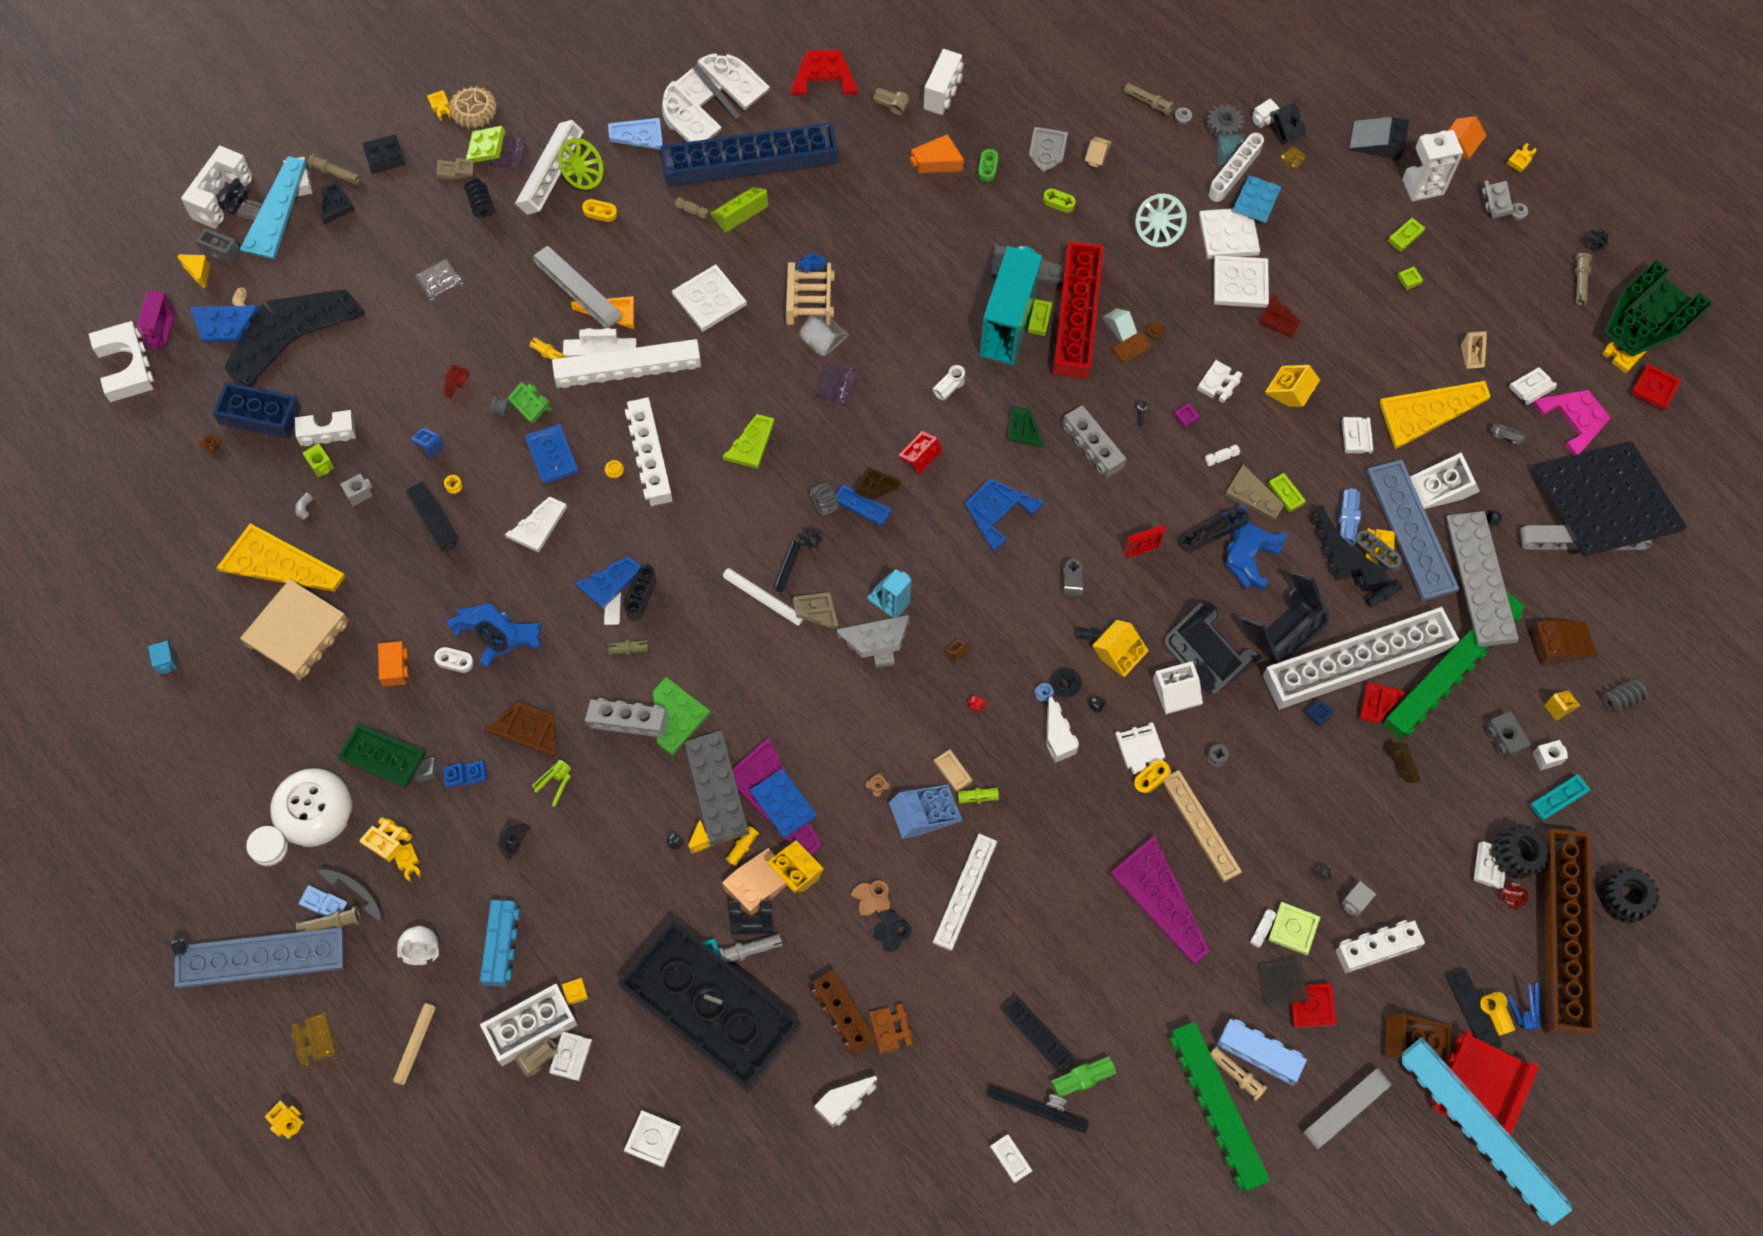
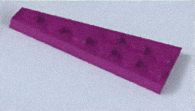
M768 737L735 766L733 772L739 793L774 827L750 793L752 788L781 769H784ZM810 823L785 839L789 844L797 841L811 856L821 849V844Z
M1154 835L1115 868L1110 875L1194 966L1210 950L1193 919V914L1185 902L1184 895Z

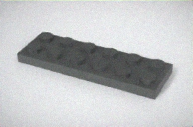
M722 730L684 741L710 845H716L750 834Z

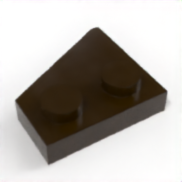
M869 467L858 484L855 493L864 498L874 500L898 489L901 480Z
M1394 741L1384 743L1383 745L1397 767L1401 778L1405 782L1410 783L1420 781L1408 745Z

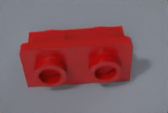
M921 431L898 456L901 461L912 465L916 473L921 474L943 449L937 437Z

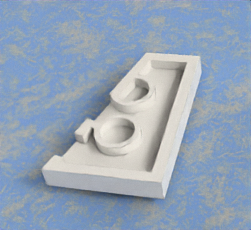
M552 497L547 498L533 510L529 517L525 520L522 519L516 528L512 531L509 530L505 534L506 538L539 553L566 510V504Z

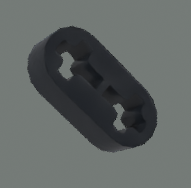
M486 621L476 625L475 633L479 640L495 652L506 650L508 641L502 632ZM481 629H487L490 635L488 636L484 632L481 633ZM495 638L498 641H502V644L496 645L493 639Z

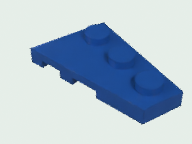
M627 556L609 565L607 569L599 573L596 572L583 581L576 582L575 586L599 607L604 609L635 579L641 566Z

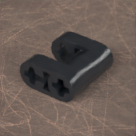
M761 900V915L742 916L741 901H730L732 935L773 933L772 901Z

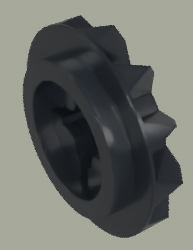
M1061 668L1052 675L1051 686L1056 695H1061L1064 698L1073 697L1079 693L1082 679L1075 670ZM1063 677L1064 679H1066L1067 682H1071L1069 684V689L1068 687H1066V685H1061L1063 683Z

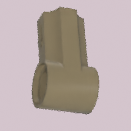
M877 88L873 97V102L888 107L896 115L903 114L910 101L909 96L903 92L895 94L882 88Z
M545 1038L532 1049L519 1054L515 1061L525 1078L539 1072L542 1069V1065L558 1053V1047L550 1038Z

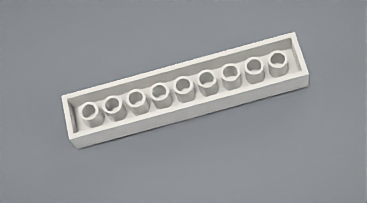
M1440 607L1266 668L1263 678L1278 710L1452 650L1458 643L1459 638L1445 611Z

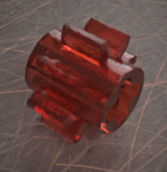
M1512 883L1511 886L1508 885V887L1504 888L1502 899L1505 904H1509V908L1518 909L1527 903L1528 892L1525 888H1522V884Z

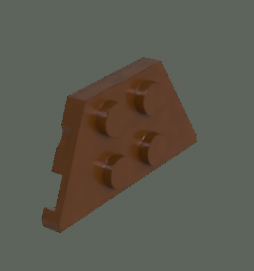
M518 701L509 711L500 715L496 722L485 728V731L489 734L548 756L556 757L554 714Z

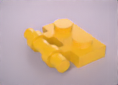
M1612 342L1605 347L1606 350L1603 352V355L1605 357L1612 355L1614 359L1611 363L1624 373H1627L1647 351L1631 357L1624 350L1620 351L1618 346Z
M382 817L379 819L381 826L378 829L372 826L359 842L390 862L403 847L399 841L403 839L410 841L412 835L404 827H398L393 820ZM388 832H393L391 836L387 835Z

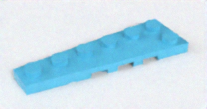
M289 156L286 158L240 248L243 253L273 260L276 259L306 166L305 160Z

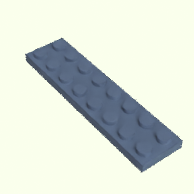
M1403 460L1368 468L1366 473L1391 530L1394 531L1395 540L1421 600L1426 601L1458 592V584Z
M331 928L186 945L187 950L184 951L185 954L175 956V988L181 989L344 970V929Z

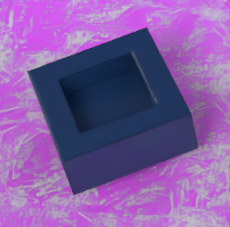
M1319 699L1305 714L1321 727L1333 715L1334 711Z

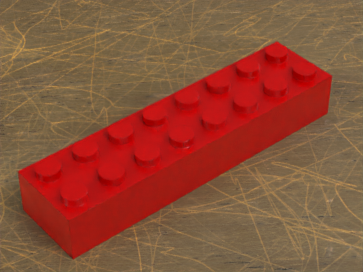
M1068 241L1053 375L1089 378L1103 245Z

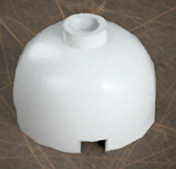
M415 926L409 928L398 939L397 957L403 958V962L406 964L424 965L427 964L425 960L432 959L434 961L439 955L438 938L432 930L426 927Z

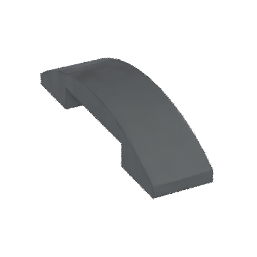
M321 869L318 872L337 890L343 884L368 903L363 908L366 913L382 926L385 924L384 916L378 904L359 883L335 871Z

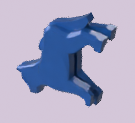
M1243 505L1238 506V508H1243L1247 511ZM1241 515L1237 516L1240 520H1243ZM1250 521L1246 526L1232 532L1234 541L1230 542L1227 549L1230 553L1226 561V567L1236 576L1245 590L1249 586H1253L1259 589V591H1264L1269 579L1260 577L1254 558L1259 550L1279 555L1288 534L1268 533Z
M490 603L472 608L457 609L458 616L446 621L456 637L464 629L475 631L476 625L482 621L489 622L506 636L508 641L506 650L495 652L487 647L486 651L481 655L482 657L479 662L485 669L492 665L494 658L512 651L515 647L524 645L537 649L542 646L539 640L541 635L539 630L542 627L539 622L531 624L509 622L510 618L504 611L500 613ZM481 629L488 636L490 635L487 629ZM495 638L493 639L496 645L502 644V641H498Z

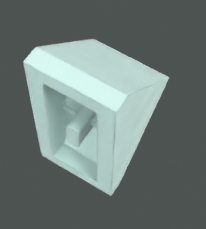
M1116 308L1102 316L1104 322L1122 344L1138 335L1129 311Z

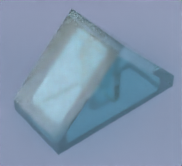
M1219 134L1216 144L1218 165L1222 166L1237 152L1244 143L1246 135Z

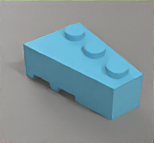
M895 569L875 587L866 599L892 618L899 617L910 604L911 579L905 572Z

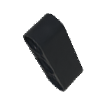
M643 565L639 568L625 601L626 616L631 621H638L642 618L656 585L655 570L650 565ZM645 575H651L650 578H643ZM639 591H644V592H645V593L642 594V595H637V593H638ZM632 608H638L635 612L630 611Z

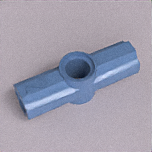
M1352 488L1343 492L1342 508L1340 509L1338 523L1340 524V535L1350 545H1355L1361 510H1359L1360 492Z

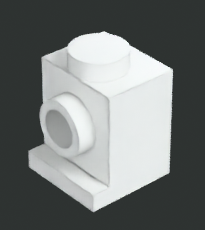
M1271 99L1267 100L1254 109L1253 122L1260 128L1266 124H1271L1273 119L1270 112L1279 107Z

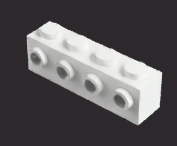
M1407 920L1397 923L1394 928L1389 929L1387 926L1377 930L1376 934L1370 935V933H1365L1359 936L1358 940L1352 941L1347 939L1342 941L1336 949V954L1346 974L1420 949L1425 942L1416 922L1408 923Z

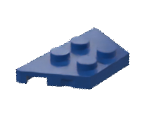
M256 305L192 307L191 312L201 340L204 343L238 342L244 330L250 325V318L254 313L257 314L259 312V308Z

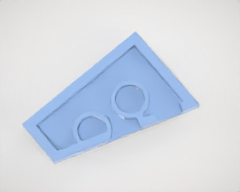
M659 118L608 123L610 142L661 150V145L663 144Z

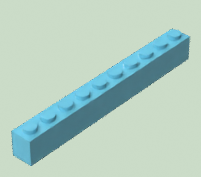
M1422 1037L1402 1053V1063L1406 1069L1414 1071L1418 1076V1082L1424 1088L1428 1087L1431 1090L1433 1099L1439 1105L1442 1103L1448 1109L1446 1112L1453 1121L1457 1120L1462 1125L1461 1129L1467 1137L1470 1138L1472 1136L1477 1142V1148L1483 1154L1487 1153L1491 1157L1493 1166L1498 1171L1502 1170L1507 1175L1506 1179L1513 1188L1517 1187L1522 1192L1521 1196L1527 1204L1530 1205L1532 1203L1537 1209L1536 1213L1544 1222L1547 1220L1552 1226L1572 1211L1571 1202Z

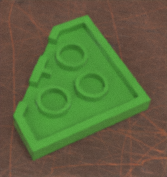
M665 677L653 690L654 705L664 707L670 715L665 738L657 737V745L673 757L682 747L684 741L690 738L711 712Z

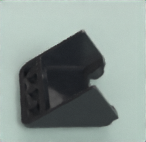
M1202 601L1166 636L1165 644L1182 664L1193 661L1200 685L1208 693L1213 694L1225 688L1254 666L1262 657L1257 651L1252 649L1245 650L1239 655L1211 624L1218 616L1217 607L1211 601Z

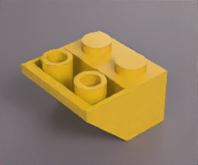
M1116 620L1092 645L1100 659L1122 677H1125L1149 651L1133 625L1120 620Z
M794 841L767 862V865L794 893L807 890L819 880L824 869L797 841Z

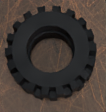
M1522 824L1504 830L1497 835L1498 837L1494 838L1493 842L1495 844L1492 845V850H1494L1492 857H1495V865H1498L1500 867L1499 870L1505 872L1507 877L1512 876L1513 879H1522L1539 873L1546 867L1545 864L1549 861V858H1547L1549 850L1546 848L1548 844L1544 842V836L1539 835V831L1536 828L1532 830V826ZM1517 845L1521 848L1523 852V858L1520 856L1518 852Z
M1631 867L1627 870L1623 868L1605 881L1601 892H1603L1601 900L1605 901L1602 905L1604 908H1608L1609 911L1607 913L1609 915H1615L1614 919L1616 920L1621 918L1624 923L1628 921L1630 923L1641 921L1651 914L1659 904L1657 902L1660 900V895L1657 894L1659 888L1654 886L1655 880H1650V875L1647 872L1643 874L1641 869L1634 871V868ZM1622 887H1628L1636 893L1638 904H1632L1624 898Z

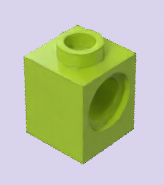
M319 443L303 452L307 463L317 477L328 474L334 468Z

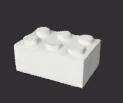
M946 49L942 50L925 85V110L943 115L945 109H949L950 98L955 96L956 86L961 83L963 78L961 72L964 63L962 62L961 54Z

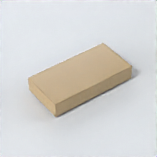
M950 749L934 759L935 765L956 793L972 783V778Z

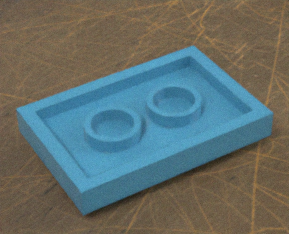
M1248 176L1233 212L1266 223L1280 193L1281 186L1266 182L1257 177Z

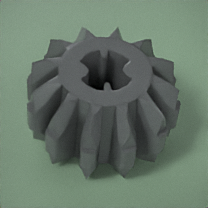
M818 484L811 489V501L821 515L831 514L838 509L837 497L829 484Z

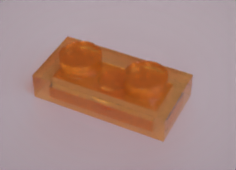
M1140 331L1114 346L1111 352L1121 364H1124L1149 349L1152 343Z

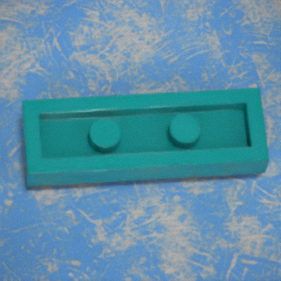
M1577 774L1533 802L1530 807L1541 822L1587 794L1590 788Z

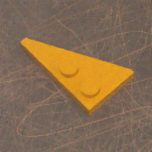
M634 297L607 299L617 308L622 316V319L616 324L634 329ZM576 301L571 302L573 310L590 315Z

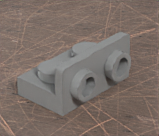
M1488 180L1485 181L1486 187L1482 188L1484 198H1488L1489 202H1485L1487 213L1491 212L1492 219L1514 214L1507 181L1489 185Z

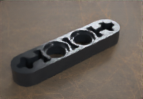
M1237 508L1183 534L1180 538L1182 549L1186 552H1192L1246 526L1249 523L1248 512L1243 508ZM1241 515L1243 520H1240L1237 516ZM1222 522L1228 523V527L1224 530L1218 528V525ZM1208 530L1211 532L1209 537H1201L1203 531ZM1190 540L1192 544L1188 545L1186 541Z

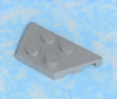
M909 615L837 629V637L839 639L843 638L847 645L854 649L862 658L898 651L902 646L906 627L909 625Z

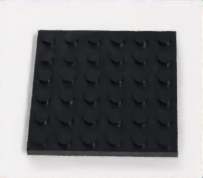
M1632 441L1534 465L1531 469L1583 557L1682 532L1687 527Z

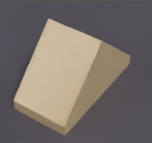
M1486 331L1468 332L1462 342L1461 349L1467 369L1485 367Z

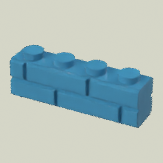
M491 901L480 982L484 986L507 987L508 981L512 980L513 969L510 968V963L515 959L513 940H517L518 928H515L516 920H520L521 909L518 908L514 901Z

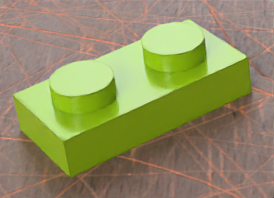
M1411 218L1390 236L1387 242L1402 252L1424 232L1425 228Z
M1035 299L1028 333L1041 336L1046 335L1052 302Z
M1285 473L1269 481L1268 486L1284 504L1289 513L1305 504L1306 500Z

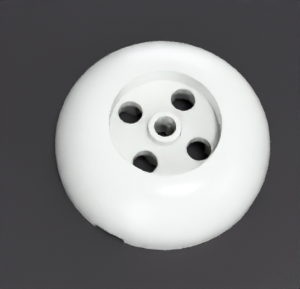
M304 769L287 777L276 789L271 801V819L274 827L283 834L288 842L302 845L303 847H314L333 840L344 830L350 813H352L353 803L347 785L337 775L323 769ZM315 789H318V792L315 795H312L313 791ZM295 799H300L297 804H292ZM321 804L326 805L323 811H320ZM302 814L308 815L306 820H300V816Z

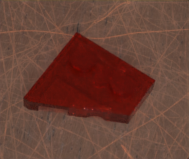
M1274 294L1259 324L1292 338L1299 326L1300 320L1291 313L1286 305L1283 306L1278 301L1279 297Z

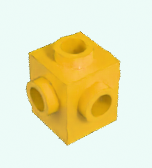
M281 1100L265 1116L270 1124L273 1125L270 1129L277 1136L280 1137L283 1134L287 1139L296 1134L304 1123L299 1118L301 1113L293 1105L290 1108L287 1107Z

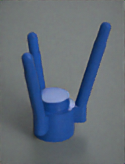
M1536 982L1535 1006L1532 985L1529 984L1530 1011L1523 1012V1017H1521L1511 995H1507L1518 1025H1523V1030L1541 1028L1539 983Z

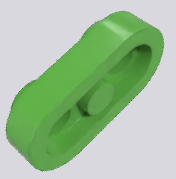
M986 149L981 154L978 176L982 181L988 182L995 178L998 163V153L995 150Z

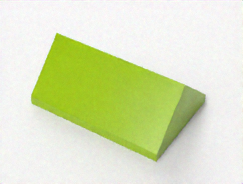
M751 187L712 211L710 215L726 233L768 207L766 189Z

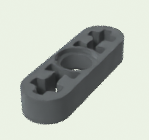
M1367 530L1360 531L1356 535L1357 546L1379 564H1383L1384 568L1390 572H1396L1401 569V556L1378 537ZM1368 537L1369 543L1366 541L1362 542L1361 538L1366 539ZM1377 547L1385 550L1381 555H1377L1373 551ZM1390 560H1392V561H1395V560H1396V561H1397V564L1392 563V564L1390 565Z

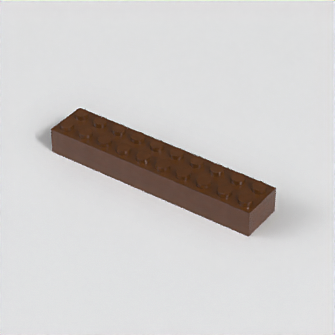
M1549 829L1543 835L1544 842L1548 844L1546 848L1549 850V855H1547L1549 861L1543 869L1546 1033L1589 1038L1596 1034L1591 833Z

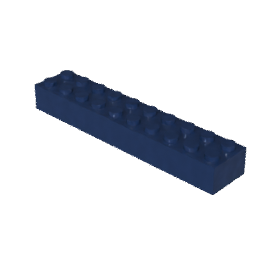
M833 123L661 145L667 186L838 163V148Z

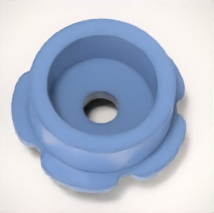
M1042 683L1035 688L1036 698L1039 701H1049V698L1054 694V690L1049 684Z

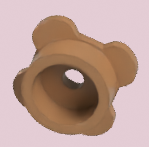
M876 774L870 781L866 782V787L872 790L875 797H879L884 790L889 789L890 784L885 781L881 774Z

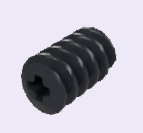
M477 178L467 181L464 189L473 215L477 218L491 215L495 209L487 185Z

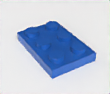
M560 424L525 435L543 485L578 473Z
M781 769L750 790L753 798L783 839H786L817 818V814L784 769Z

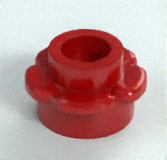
M971 696L970 701H967V704L970 706L969 709L972 711L981 712V710L986 708V701L980 697Z

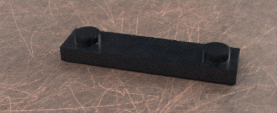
M1466 968L1447 975L1446 979L1473 1036L1495 1048L1502 1047L1501 1040L1488 1014L1481 1008V999Z
M1018 996L1002 1009V1012L1059 1073L1074 1060L1075 1057Z

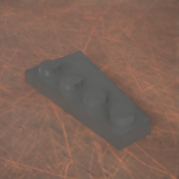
M995 244L992 278H997L1006 251V247ZM1042 259L1038 283L1062 285L1064 266Z

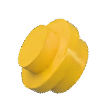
M616 460L609 461L605 466V473L610 478H618L624 472L623 465Z

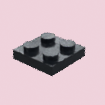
M396 134L362 143L371 174L405 165Z

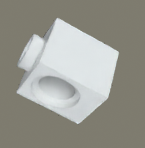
M1560 740L1538 746L1532 752L1540 770L1561 765L1568 758L1567 750ZM1548 752L1553 753L1555 758L1551 757Z

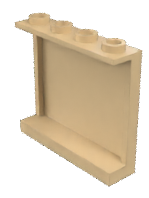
M289 579L240 639L246 647L260 652L295 675L297 680L300 681L302 677L309 673L311 666L320 660L325 649L333 644L339 632L346 628L348 619L344 613Z

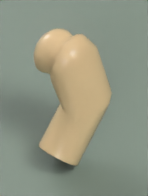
M240 287L235 292L232 299L234 306H246L244 304L247 297L245 288Z

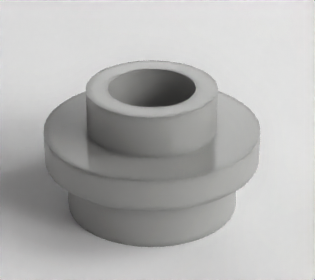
M1179 108L1175 112V119L1179 124H1187L1192 118V112L1187 108Z
M1515 203L1512 205L1514 214H1511V217L1513 219L1521 220L1527 216L1528 208L1524 204Z

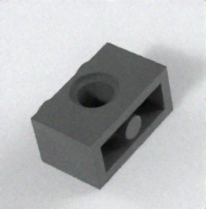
M207 228L202 230L195 241L202 254L230 265L234 264L241 253L235 239Z
M1511 711L1491 719L1485 726L1487 735L1493 739L1498 753L1505 760L1525 752L1531 746ZM1503 733L1507 734L1510 739L1505 738Z

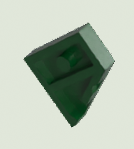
M1012 405L1007 441L1041 448L1043 440L1039 438L1038 428L1033 421L1031 410Z

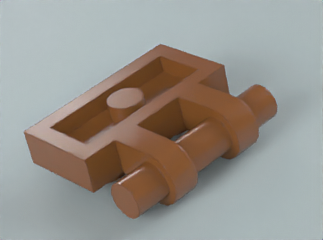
M903 1004L895 1006L897 1014L891 1015L889 1007L869 1012L879 1054L899 1050L898 1041L904 1040L906 1047L914 1045L912 1040L914 1036L913 1031L909 1028L907 1020L909 1018L908 1012L905 1011ZM899 1022L902 1032L896 1033L893 1023Z

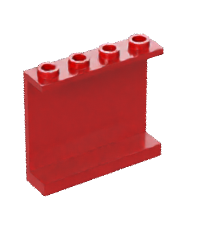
M1466 1031L1463 1034L1460 1033L1455 1042V1045L1458 1047L1455 1053L1452 1052L1450 1054L1447 1064L1511 1135L1539 1065L1533 1062L1525 1063L1471 1036L1472 1032ZM1431 1097L1430 1102L1433 1103L1431 1109L1450 1118L1446 1112L1448 1109L1442 1103L1439 1105Z

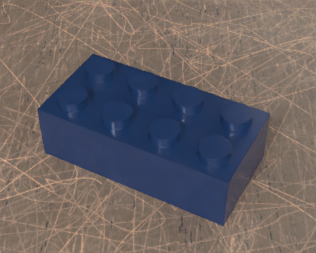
M225 382L212 414L220 425L289 439L295 425V417H298L301 406L296 396Z

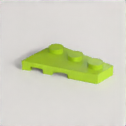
M756 414L739 439H736L730 450L723 455V460L758 469L775 422L774 418Z

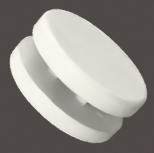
M263 826L251 833L246 847L248 854L256 863L262 866H272L279 863L285 857L288 850V842L277 828Z

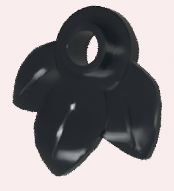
M881 911L880 918L882 923L871 931V935L875 939L884 942V951H895L900 947L902 941L910 937L912 932L911 926L908 922L900 920L897 913ZM899 927L905 928L904 934L900 935L897 932Z

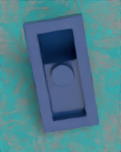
M425 427L410 438L413 444L422 448L430 459L444 448L441 436Z

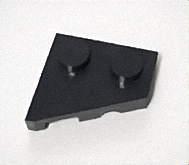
M338 181L321 188V219L323 224L354 210L352 203Z
M523 822L521 826L516 824L507 827L497 843L504 857L511 859L513 855L518 853L521 847L520 843L530 829L529 825Z

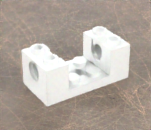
M1454 130L1420 136L1415 148L1423 165L1422 167L1412 166L1406 169L1402 179L1411 201L1445 194L1463 154Z
M219 145L181 197L191 219L214 229L222 223L225 215L217 203L216 195L223 189L226 182L231 184L234 178H238L242 185L246 187L253 177L244 155Z

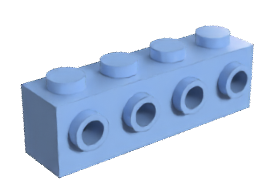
M1230 1019L1217 1046L1293 1086L1297 1082L1307 1059L1303 1058V1055L1296 1050L1290 1051L1284 1048L1281 1042L1265 1038L1262 1032L1248 1029L1243 1022Z

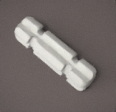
M1237 445L1230 446V449L1225 448L1214 452V455H1206L1205 462L1208 466L1214 465L1215 462L1219 463L1231 458L1230 456L1235 457L1239 455L1240 449Z
M1268 909L1265 912L1255 932L1256 935L1250 941L1253 946L1259 948L1272 926V922L1277 916L1274 911Z

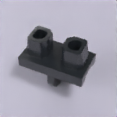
M234 178L232 183L227 185L226 192L222 197H219L217 203L229 214H234L239 205L246 202V195L249 189L242 185L238 178Z

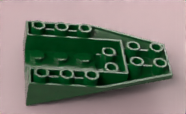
M1657 259L1622 291L1604 332L1607 338L1631 357L1681 336L1702 318L1713 304L1700 292L1693 298H1690L1668 281L1665 277L1670 269Z

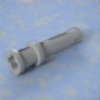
M776 934L743 945L736 943L735 946L730 948H719L721 959L726 963L736 960L744 961L747 956L782 947L780 935Z

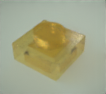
M1292 146L1281 157V160L1293 170L1306 159V155L1295 146Z

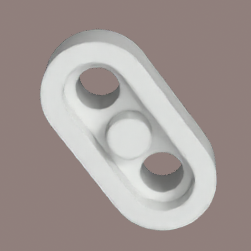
M443 647L435 653V661L441 668L466 673L473 668L474 661L467 652ZM445 657L449 658L447 661H443ZM463 662H467L465 666H461Z

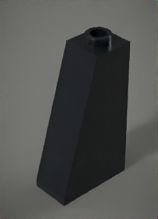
M421 481L408 488L406 493L410 503L441 552L454 549L456 543H458V538L424 482Z

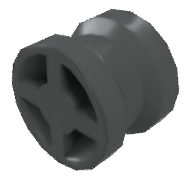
M494 396L490 405V413L492 415L501 414L502 417H507L510 410V400H501L499 397Z
M1221 744L1212 746L1207 755L1208 763L1214 768L1224 766L1229 757L1228 749Z

